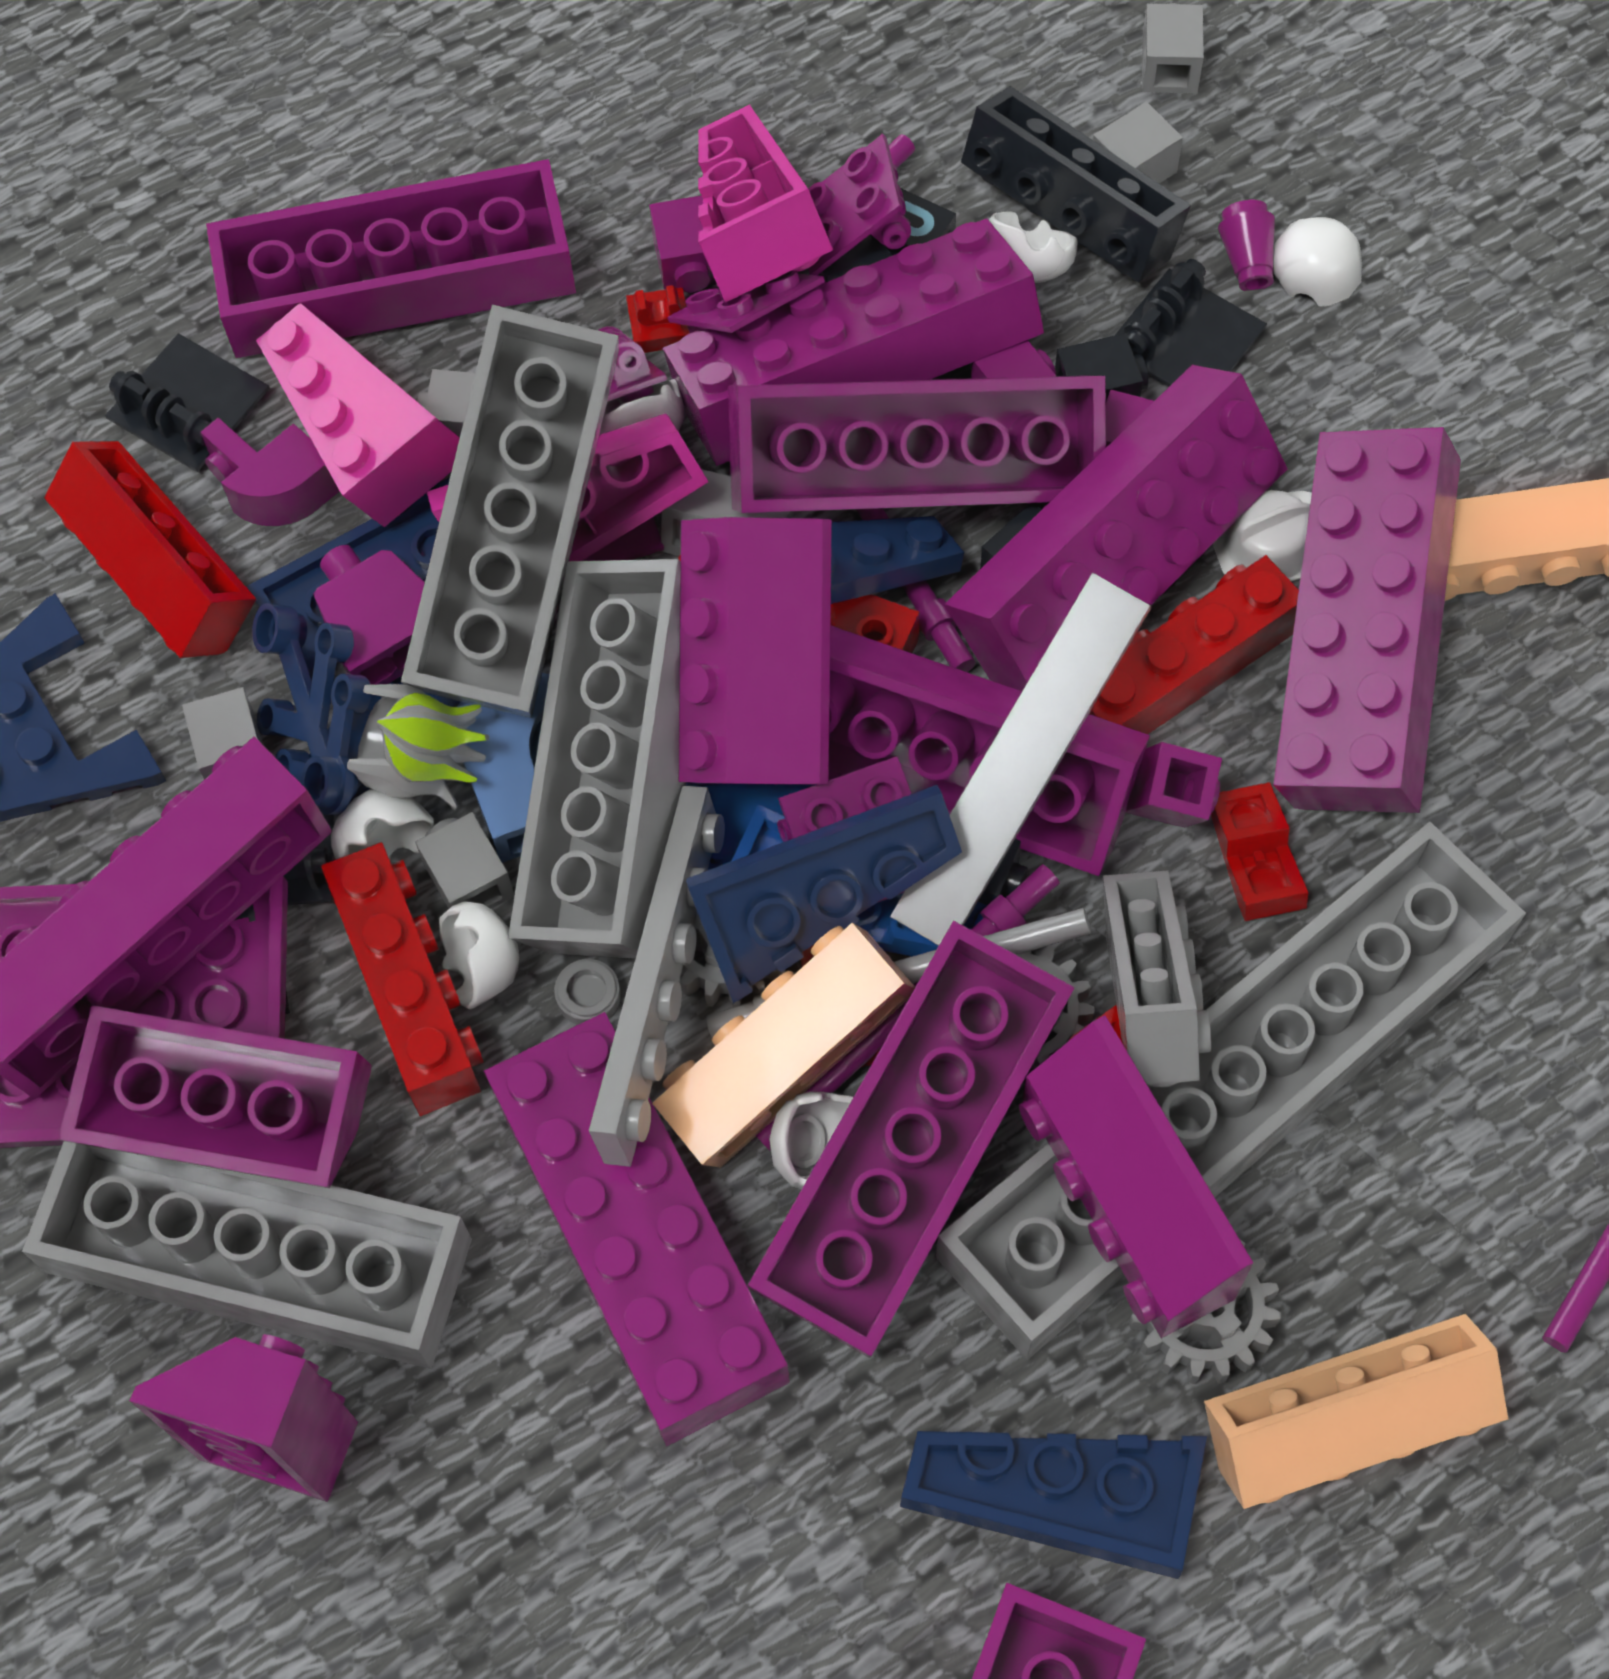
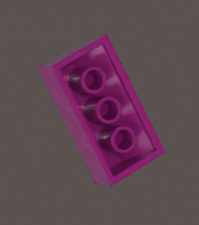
M747 517L681 520L679 782L828 784L832 520Z
M92 1005L58 1139L69 1143L330 1189L358 1132L372 1065L357 1051Z
M1104 1015L1091 1022L1026 1076L1022 1098L1024 1102L1019 1104V1110L1033 1138L1038 1142L1046 1138L1057 1157L1058 1162L1053 1164V1169L1066 1196L1071 1201L1080 1198L1091 1216L1093 1222L1088 1224V1230L1096 1249L1106 1262L1115 1259L1129 1284L1123 1286V1290L1133 1313L1143 1325L1152 1322L1162 1339L1234 1301L1253 1265V1261L1107 1017Z
M266 1334L262 1335L259 1345L234 1337L135 1386L129 1400L197 1459L325 1502L329 1500L358 1425V1421L343 1405L345 1397L331 1390L333 1383L317 1374L319 1370L318 1365L302 1358L305 1352L302 1347L285 1339Z

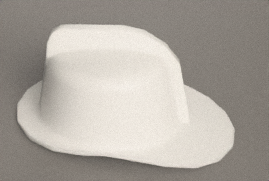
M1274 490L1265 491L1213 543L1223 573L1226 574L1240 564L1245 565L1247 568L1267 555L1291 582L1299 580L1301 578L1312 492L1296 491L1287 493Z

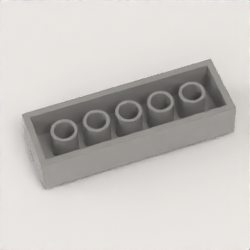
M492 305L401 679L403 685L421 689L427 694L474 705L480 704L482 707L532 718L562 593L566 566L570 559L619 354L618 335Z
M679 559L567 562L509 928V939L550 954L636 958L682 786H686V782H679L681 561Z
M63 1142L22 1252L47 1274L432 1369L472 1238L460 1216L332 1185L329 1189Z

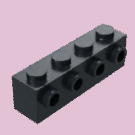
M1012 86L1007 87L976 107L961 159L962 164L980 175L987 183L995 185L1023 204L1030 212L1041 216L1061 231L1076 237L1078 244L1085 246L1112 264L1120 273L1128 275L1138 283L1171 259L1191 207L1189 203Z

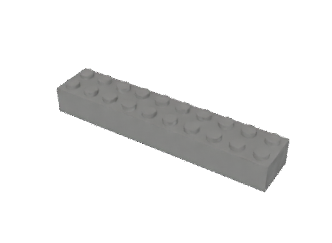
M1428 822L1207 1009L1211 1032V1052L1199 1053L1200 1081L1178 1082L1168 1087L1147 1085L1214 1197L1219 1195L1508 944L1525 916L1526 912L1431 822ZM1046 1144L938 1235L936 1259L1026 1360H1029L1125 1276L1115 1259L1106 1262L1096 1249L1088 1230V1224L1092 1223L1093 1220L1081 1199L1071 1201L1061 1188L1053 1169V1164L1058 1162V1159L1049 1144Z

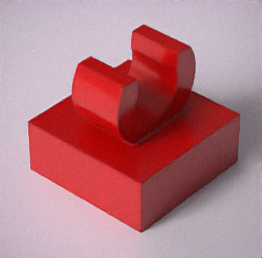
M670 285L666 286L665 290L646 293L643 290H638L633 295H626L633 341L643 349L644 353L661 351L663 347L676 343L690 334L687 325L670 323L668 320V316L686 307L683 287L676 288Z

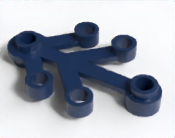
M265 603L258 609L254 617L252 627L253 642L260 653L279 655L297 711L294 710V706L289 700L266 698L258 708V729L263 735L289 736L307 742L311 758L305 750L280 749L275 758L307 789L322 814L339 815L347 808L349 802L354 799L358 789L356 775L347 769L353 715L364 713L371 700V694L363 693L364 685H370L369 680L365 676L339 674L334 680L336 663L346 662L352 654L354 647L353 632L348 625L325 622L319 626L314 639L316 656L311 681L301 650L306 642L308 633L305 617L297 613L291 606ZM331 701H332L333 713H332L330 731H329V733H328L327 725H328L330 704H331Z

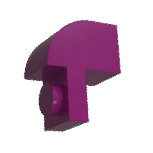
M219 418L200 432L210 455L205 459L206 465L221 482L232 511L250 523L263 526H282L298 522L317 511L339 492L311 438L294 423L258 452Z

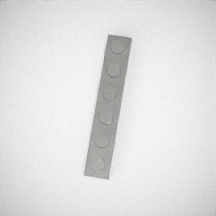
M682 786L589 1128V1133L604 1164L631 1167L637 1141L644 1142L649 1132L651 1107L648 1098L653 1081H660L665 1071L667 1052L664 1037L668 1021L675 1022L679 1016L682 1000L679 979L683 964H690L692 962L696 949L694 921L697 910L689 892L686 878L708 871L712 853H719L724 842V818L721 814H716L707 787Z

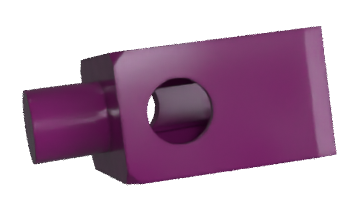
M349 545L333 548L322 558L320 568L330 581L318 587L313 594L324 623L348 625L353 632L354 647L352 654L346 662L342 663L347 674L365 676L369 680L370 685L389 684L403 675L425 582L390 550H381L366 560L361 561Z

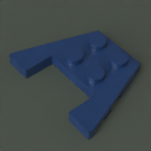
M56 593L47 597L0 642V822L52 810V805L87 797L90 801L113 796V791L142 785L145 789L158 786L166 781L137 730L130 732L81 760H77L29 677L30 672L85 643Z

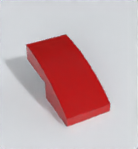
M1270 782L1219 792L1218 801L1211 813V817L1244 921L1307 909L1308 890L1288 846L1290 828Z

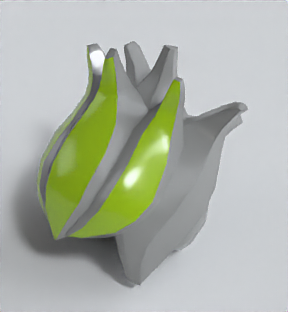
M364 685L363 693L381 696L382 698L378 700L370 712L359 743L357 759H349L347 769L353 772L357 779L366 787L393 798L432 795L439 797L455 810L458 806L457 801L445 780L476 782L478 778L473 773L456 763L484 762L486 755L466 745V743L489 740V735L467 729L476 721L475 717L482 711L480 704L450 707L427 695L421 689L409 685Z

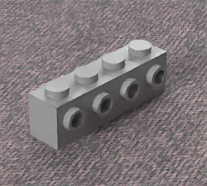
M1168 871L1104 875L1106 941L1122 1044L1147 1085L1168 1087L1178 1082L1200 1081L1199 1053L1211 1052V1032L1208 1011L1203 1010L1202 984L1200 974H1196L1193 940L1188 937L1186 907L1175 905Z

